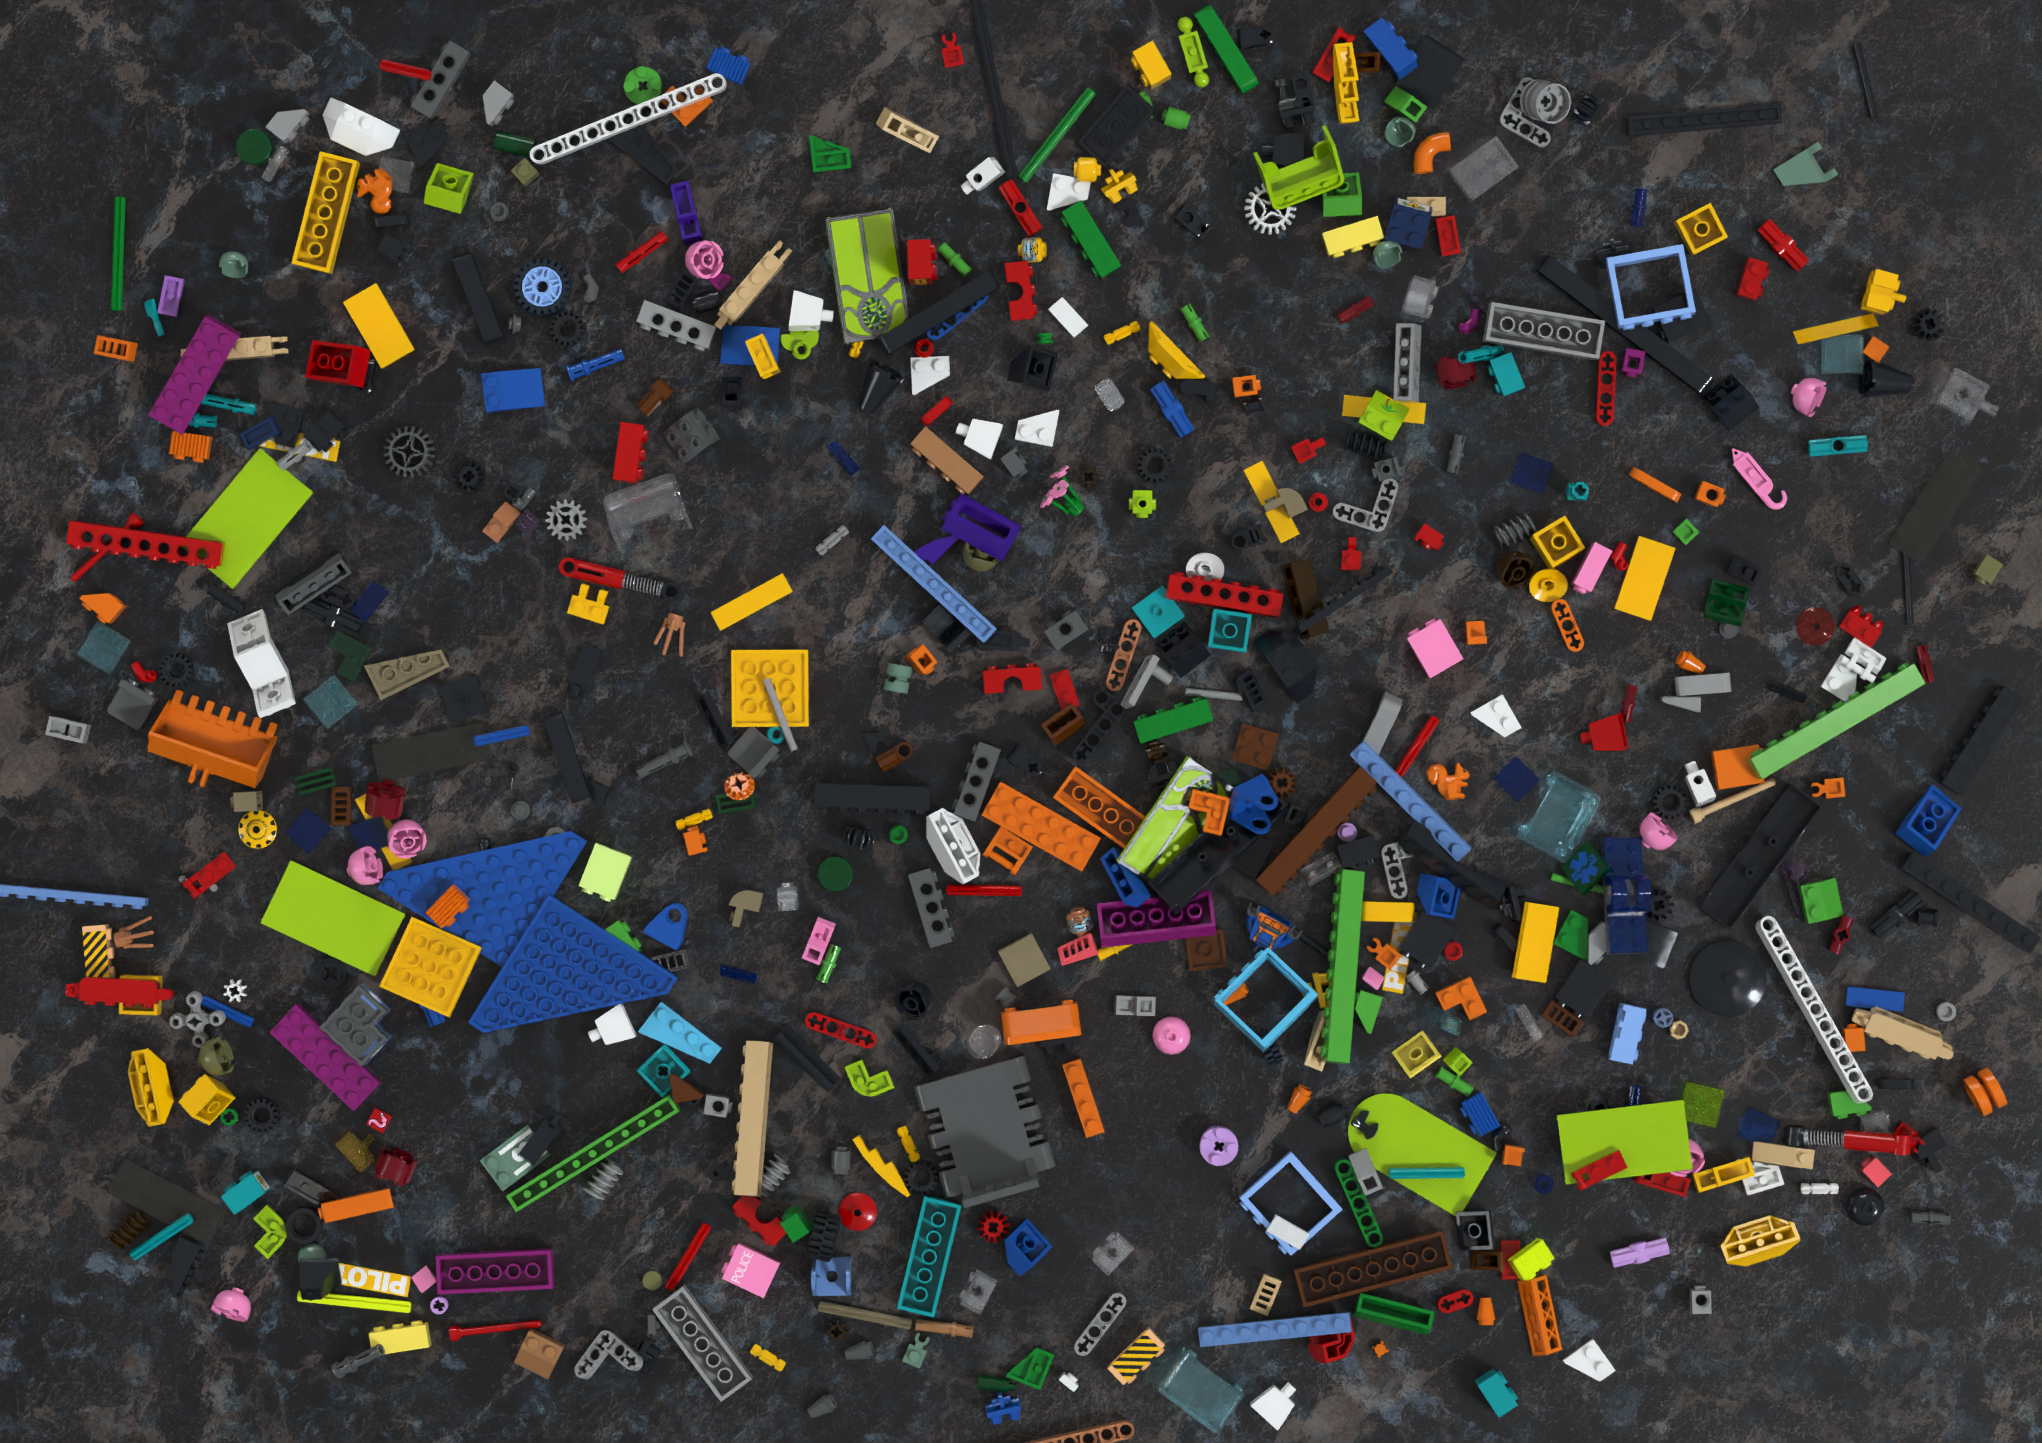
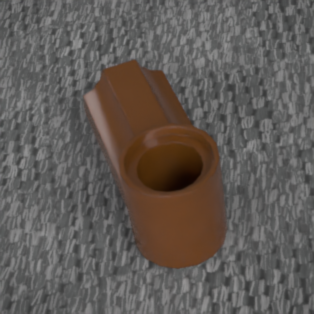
M659 378L636 406L649 417L675 390L662 378Z
M901 742L876 757L883 772L910 758L914 753L913 745L909 742ZM902 745H906L910 749V753L907 756H903L900 753Z

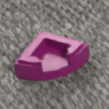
M719 273L715 278L707 280L721 292L733 278L728 274Z

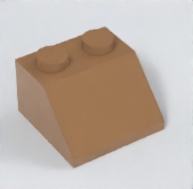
M531 1328L514 1363L549 1379L565 1344Z

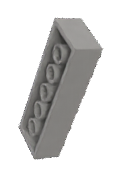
M1491 302L1488 304L1482 342L1598 360L1605 321Z
M685 1284L653 1307V1312L720 1402L752 1380L753 1375Z

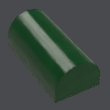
M497 131L494 150L530 158V151L535 147L536 139Z

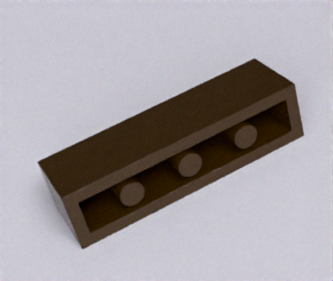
M1310 558L1281 565L1295 621L1298 622L1305 616L1308 620L1313 616L1311 612L1319 607L1323 609V603L1318 592L1319 587L1315 580L1314 568ZM1324 618L1299 634L1300 640L1329 633L1328 621Z

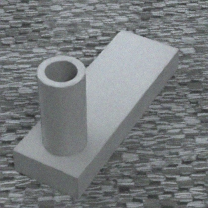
M1153 654L1145 657L1120 704L1125 709L1135 706L1151 675L1166 685L1172 681L1173 675L1157 665L1160 658Z

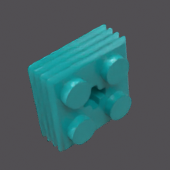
M663 1044L637 1069V1072L663 1098L672 1090L669 1077L671 1073L674 1072L683 1079L690 1073V1069L666 1044ZM662 1066L664 1068L666 1066L668 1068V1075H661L659 1067Z

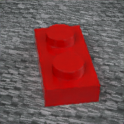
M1455 215L1436 218L1435 222L1441 256L1461 254Z
M1068 669L1051 674L1050 678L1061 710L1071 703L1075 707L1079 706L1080 704Z

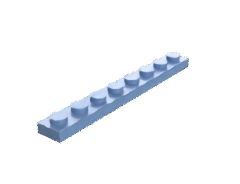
M885 525L871 538L873 542L983 643L997 630L996 627Z
M1365 741L1360 743L1350 753V756L1408 814L1431 831L1434 839L1457 862L1471 850V846Z
M0 884L1 897H9V894H16V898L28 899V895L36 896V900H47V897L55 898L54 901L66 902V899H73V903L85 904V901H93L92 905L104 906V902L112 903V907H123V904L131 905L132 909H142V906L148 905L149 900L147 897Z
M1350 1312L1198 1328L1200 1347L1352 1332Z

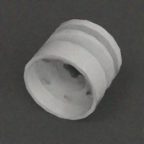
M1535 79L1523 88L1520 95V106L1523 113L1529 118L1555 124L1567 116L1571 107V97L1566 87L1561 84Z

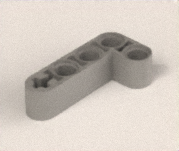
M1388 692L1384 693L1373 721L1363 739L1378 755L1403 702V699Z

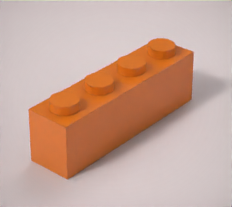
M1081 1058L1062 1063L1086 1138L1105 1132Z

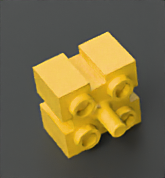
M1879 269L1871 271L1860 309L1884 315L1893 309L1895 301L1904 303L1906 295L1895 293L1900 285L1899 275Z

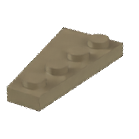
M440 649L365 665L364 667L380 700H383L449 668L450 665L443 650Z

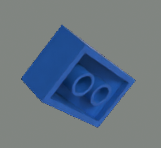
M725 325L723 327L720 363L756 366L745 341L763 334L778 364L781 329Z
M541 368L481 374L487 413L545 406Z
M1931 785L1902 821L1895 834L1926 857L1937 849L1962 808L1935 786Z

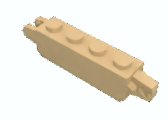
M779 241L771 251H768L719 309L720 311L717 315L720 318L714 324L718 329L722 330L727 323L731 326L733 322L736 323L783 267V262L792 252L791 249L786 250L781 258L778 259L774 255L782 247L783 243Z
M287 337L239 338L227 360L274 357L276 354H287L289 352L286 348L274 349V343L287 342ZM181 349V357L186 349Z
M1877 1006L1871 1008L1870 1011L1857 1008L1854 1011L1852 1021L1864 1027V1032L1870 1037L1882 1038L1890 1045L1897 1044L1905 1051L1917 1052L1926 1059L1932 1058L1936 1060L1937 1056L1943 1059L1954 1057L1952 1045L1943 1041L1940 1031Z

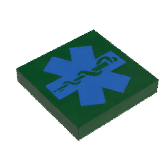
M1588 841L1561 867L1580 894L1584 896L1611 870L1594 846Z

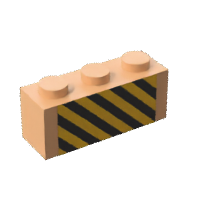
M109 924L83 926L86 977L115 978V967L112 966L111 960L114 959V949L110 947V940L113 938L112 928H109Z
M1148 1327L1107 1366V1369L1123 1385L1126 1382L1130 1384L1137 1377L1135 1374L1140 1369L1144 1371L1151 1364L1149 1362L1150 1359L1154 1356L1157 1358L1164 1352L1165 1349L1163 1347L1165 1343Z

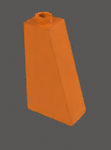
M384 1187L320 1203L321 1208H318L320 1220L324 1219L325 1223L394 1208L389 1187Z

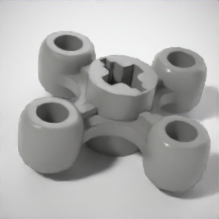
M192 991L186 997V1003L191 1008L189 1015L175 1013L170 1017L169 1024L174 1029L187 1025L190 1029L194 1030L192 1043L195 1047L201 1048L209 1040L208 1034L204 1031L205 1025L210 1023L213 1026H220L225 1022L226 1015L222 1010H215L208 1014L204 1009H201L202 994L198 991Z

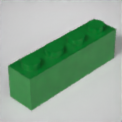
M1082 200L1062 211L1063 217L1060 218L1066 228L1070 227L1073 233L1070 235L1075 244L1080 243L1083 248L1080 252L1086 261L1088 259L1091 261L1093 266L1090 268L1096 277L1100 276L1103 279L1121 268V264Z
M1200 696L1191 699V704L1184 705V702L1173 705L1172 710L1166 711L1165 708L1154 711L1155 715L1148 717L1147 713L1137 716V721H1133L1140 744L1214 721L1207 699H1203Z
M793 1205L785 1211L780 1224L794 1243L810 1232L812 1222L801 1205L797 1208Z
M1360 1293L1356 1298L1353 1317L1427 1335L1431 1331L1435 1312Z

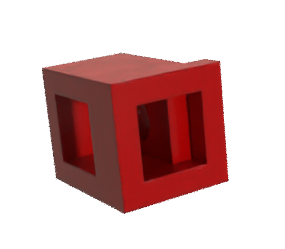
M1424 523L1413 540L1415 542L1421 540L1420 544L1428 550L1433 548L1439 551L1444 543L1442 540L1444 536Z

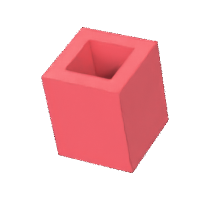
M1875 1156L1865 1158L1861 1163L1862 1167L1859 1168L1877 1187L1892 1175Z

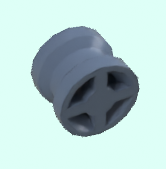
M1658 1008L1653 1012L1652 1019L1657 1026L1664 1028L1671 1025L1673 1015L1666 1008Z

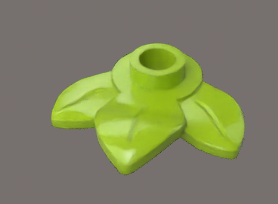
M818 330L790 331V335H781L783 347L792 351L793 356L801 360L806 359L810 355L811 348L817 345L819 339ZM798 347H804L805 352L802 354L799 353L797 350Z

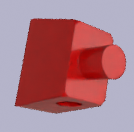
M1622 712L1590 723V731L1581 733L1582 743H1592L1594 751H1622L1629 748Z

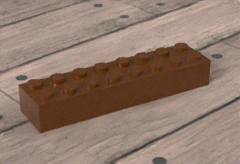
M1358 766L1259 873L1255 880L1270 894L1274 895L1276 893L1279 895L1286 888L1285 882L1288 879L1292 881L1298 875L1297 869L1301 865L1305 867L1312 859L1310 855L1314 851L1318 853L1325 845L1323 841L1327 837L1331 839L1338 831L1336 827L1340 823H1346L1351 817L1349 813L1353 809L1357 810L1364 803L1362 799L1365 795L1370 796L1377 789L1375 786L1377 781L1362 767Z
M1442 1229L1293 1268L1303 1307L1453 1269Z

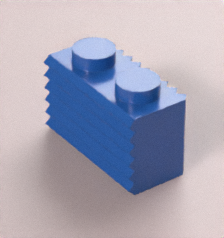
M722 46L720 49L715 47L706 70L714 74H721L725 79L742 86L751 66L748 58L739 54L735 57L730 54L731 51Z
M1481 1091L1461 1101L1462 1107H1460V1110L1465 1118L1469 1117L1471 1121L1469 1127L1474 1135L1478 1134L1481 1137L1500 1127Z

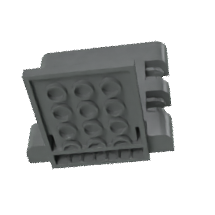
M1024 1055L914 1086L920 1112L939 1107V1111L926 1114V1119H932L941 1115L943 1122L931 1124L929 1129L935 1130L945 1127V1130L927 1134L931 1149L950 1145L949 1148L939 1150L936 1154L937 1156H943L952 1152L953 1159L942 1161L939 1164L940 1167L955 1164L956 1167L939 1171L938 1175L945 1198L963 1193L962 1202L964 1208L1039 1187L1038 1172L1056 1166L1049 1140L1030 1145V1142L1043 1139L1044 1137L1043 1134L1027 1136L1026 1131L1037 1129L1040 1127V1123L1037 1122L1026 1126L1024 1123L1040 1119L1042 1115L1038 1103L1019 1108V1105L1033 1101L1032 1097H1026L1017 1101L1016 1094L1030 1090L1029 1085L1016 1089L1013 1087L1031 1081Z

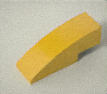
M1747 1157L1692 1174L1691 1176L1696 1192L1700 1193L1755 1176L1750 1158Z

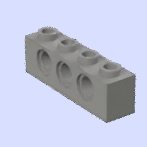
M646 300L643 302L636 321L642 329L650 331L653 328L658 330V335L666 338L669 335L676 337L675 341L685 345L687 342L694 344L693 348L704 351L705 348L710 350L717 331L715 326ZM656 315L663 316L662 324H654L653 319ZM674 322H680V331L673 332L671 325ZM693 328L699 330V336L695 339L689 336V332Z
M1396 323L1393 400L1400 403H1419L1421 326L1415 323Z

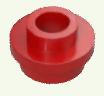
M921 339L915 344V353L919 357L927 358L932 355L934 346L930 340ZM927 347L928 350L923 352L921 351V348Z
M1314 493L1309 498V506L1313 511L1321 512L1326 509L1328 499L1324 494ZM1318 498L1322 500L1320 506L1315 504V500Z

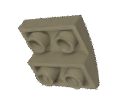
M1032 933L998 950L1017 987L1051 969Z

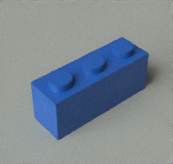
M1380 18L1364 30V34L1377 52H1381V58L1400 80L1418 67L1416 61L1418 57L1412 49L1408 50L1405 45L1407 43L1401 35L1397 36L1394 33L1395 28L1391 22H1386L1383 18Z
M1113 847L1100 860L1123 903L1138 907L1150 897V894L1140 876L1123 865L1118 864L1116 860L1123 850Z

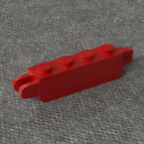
M86 977L80 983L66 984L65 992L66 996L79 998V1001H84L85 1005H96V1002H104L103 1005L115 1006V1002L123 1003V1006L134 1007V1003L142 1004V1007L153 1008L154 1004H158L159 1001L171 1000L175 995L171 989L160 988V983L157 980Z

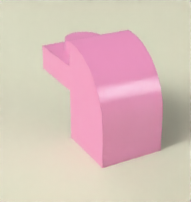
M820 917L817 918L802 959L820 965L835 928V923Z

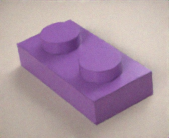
M165 275L157 313L178 317L184 279Z

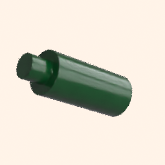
M979 1374L977 1385L979 1389L1007 1393L1008 1390L1015 1391L1016 1383H1010L1009 1379Z

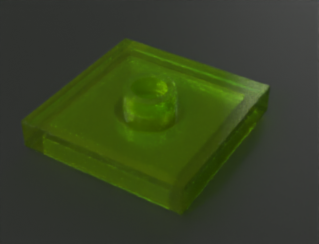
M1686 1082L1682 1098L1685 1102L1686 1121L1716 1128L1724 1090Z

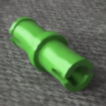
M946 242L938 248L937 251L949 262V266H953L963 278L973 270L961 259V255L959 253L956 254Z
M1191 303L1181 308L1180 311L1189 323L1188 327L1193 330L1198 342L1208 338L1209 335L1201 323L1202 319L1198 318Z
M830 943L825 959L821 961L822 966L816 977L817 980L828 983L832 969L836 967L835 962L841 950L840 946Z
M1442 1066L1435 1075L1436 1078L1447 1083L1451 1089L1455 1088L1466 1095V1097H1469L1474 1089V1086L1460 1079L1459 1075L1452 1074Z

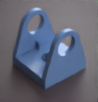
M834 1256L830 1262L812 1258L811 1289L813 1296L852 1295L851 1256ZM829 1271L837 1273L838 1278L835 1281L827 1279L826 1275Z

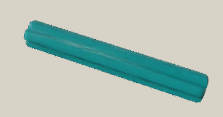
M1463 1167L1389 1169L1390 1179L1465 1177V1169Z
M189 1213L131 1250L129 1253L130 1257L133 1260L139 1259L192 1224L194 1221L193 1217Z

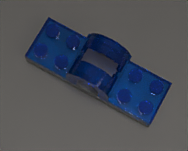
M1641 837L1603 838L1600 840L1601 857L1611 869L1602 878L1607 955L1647 953L1646 913L1649 912L1651 907V884L1648 875L1643 874Z

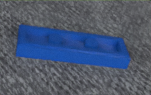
M1847 986L1845 1006L1862 1008L1877 1006L1884 1010L1903 1012L1905 992Z

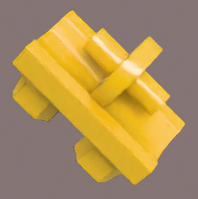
M1113 169L1109 170L1111 176L1105 179L1108 185L1101 188L1103 194L1113 203L1122 199L1118 192L1120 189L1125 187L1128 194L1138 190L1135 183L1136 178L1131 171L1124 175L1122 170L1115 173Z
M1316 972L1312 973L1315 985L1313 990L1318 994L1317 998L1320 1008L1326 1007L1327 1000L1321 986L1327 985L1329 980L1326 979L1327 973L1318 974Z

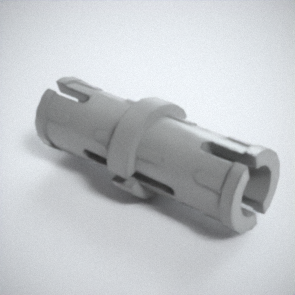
M304 440L297 447L291 448L284 457L277 461L278 466L282 470H286L293 463L301 461L302 457L313 449L311 443Z

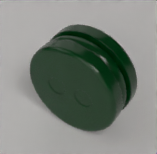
M249 129L238 137L236 152L245 163L258 166L266 163L272 156L273 143L270 137L263 131Z
M831 856L820 864L817 873L818 880L828 891H842L852 882L853 868L845 858Z

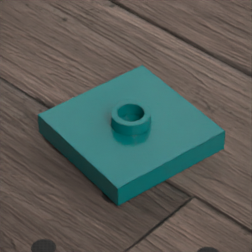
M1163 585L1132 607L1154 639L1185 617L1174 600L1165 599L1166 589Z

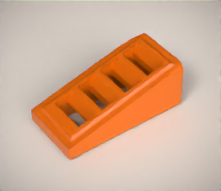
M97 335L94 354L134 362L138 344ZM104 340H105V341H107V342H106V348H105V352H102L103 344H104ZM112 342H114L112 353H110ZM122 344L120 355H118L119 345Z

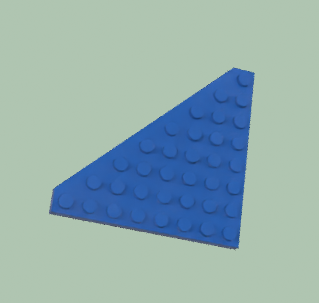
M571 830L392 870L386 873L378 889L438 926L425 912L455 884L471 899L467 903L469 907L462 914L458 912L454 916L457 920L449 928L445 926L441 929L482 948L480 954L503 967L549 894L554 896L588 840Z
M549 894L468 1023L486 1033L665 995L670 992L678 976Z

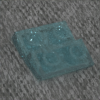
M1837 335L1822 339L1821 374L1863 373V335Z
M98 621L78 651L77 656L110 676L131 640Z
M335 675L303 699L304 703L326 730L358 705L357 701Z

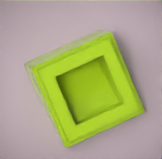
M1454 1047L1443 1059L1459 1076L1473 1063L1457 1047Z

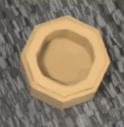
M1681 1020L1673 1021L1669 1027L1670 1035L1676 1039L1685 1038L1689 1032L1687 1024Z

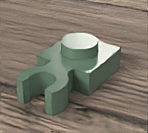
M917 1332L915 1335L916 1344H909L902 1361L920 1369L927 1353L923 1346L928 1344L930 1336H927L925 1341H920V1332Z

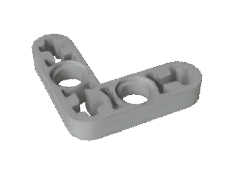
M1525 77L1519 82L1502 112L1499 122L1508 131L1536 147L1544 148L1551 140L1549 132L1521 117L1523 113L1521 108H1515L1512 104L1513 99L1520 98L1521 94H1517V91L1522 92L1524 88L1522 84L1533 81L1532 78ZM1511 115V120L1517 122V119L1521 120L1516 130L1513 129L1514 124H1505L1504 116L1508 117ZM1522 124L1529 125V134L1524 135L1520 132ZM1534 128L1538 130L1535 133L1538 136H1541L1542 134L1545 135V140H1547L1546 142H1542L1540 144L1538 143L1539 139L1537 137L1533 136V139L1529 138L1533 134Z
M1392 478L1386 479L1381 483L1372 512L1345 503H1339L1333 508V516L1337 520L1374 532L1383 531L1387 525L1398 491V483ZM1389 481L1395 487L1394 490H1390L1388 495L1392 496V500L1388 497H1381V492L1386 494L1387 488L1384 485L1388 484ZM1380 500L1388 501L1389 508L1382 511L1379 509L1378 503ZM1341 506L1344 507L1346 512H1350V509H1353L1351 521L1347 520L1348 515L1339 517L1336 509H1340ZM1375 511L1380 514H1387L1386 518L1381 517L1380 522L1383 523V526H1379L1378 529L1375 528V524H1372L1373 520L1376 521L1378 519ZM1362 512L1365 520L1362 523H1357L1354 520L1355 513Z
M1398 842L1385 845L1381 850V857L1389 891L1394 898L1401 899L1407 894V885L1400 859L1413 857L1414 855L1411 853L1406 854L1403 851V847L1398 845ZM1388 847L1391 850H1395L1392 857L1393 860L1397 859L1398 863L1386 865V861H1390L1389 856L1384 854V852H1387ZM1392 866H1397L1400 870L1399 875L1396 877L1389 875V868ZM1402 878V882L1398 881L1400 887L1404 888V891H1401V895L1398 896L1397 893L1393 892L1396 889L1395 882L1391 884L1390 880Z
M604 1330L598 1334L578 1361L574 1372L579 1378H591L608 1354L631 1371L640 1370L643 1366V1359L616 1334ZM605 1336H608V1339L610 1340L608 1343H606V1340L604 1339ZM619 1346L624 1347V1352L621 1356L616 1354ZM594 1350H598L600 1353L596 1360L592 1359ZM630 1357L632 1359H635V1366H633L632 1362L626 1358ZM582 1367H586L585 1370L587 1372L585 1374L583 1373Z

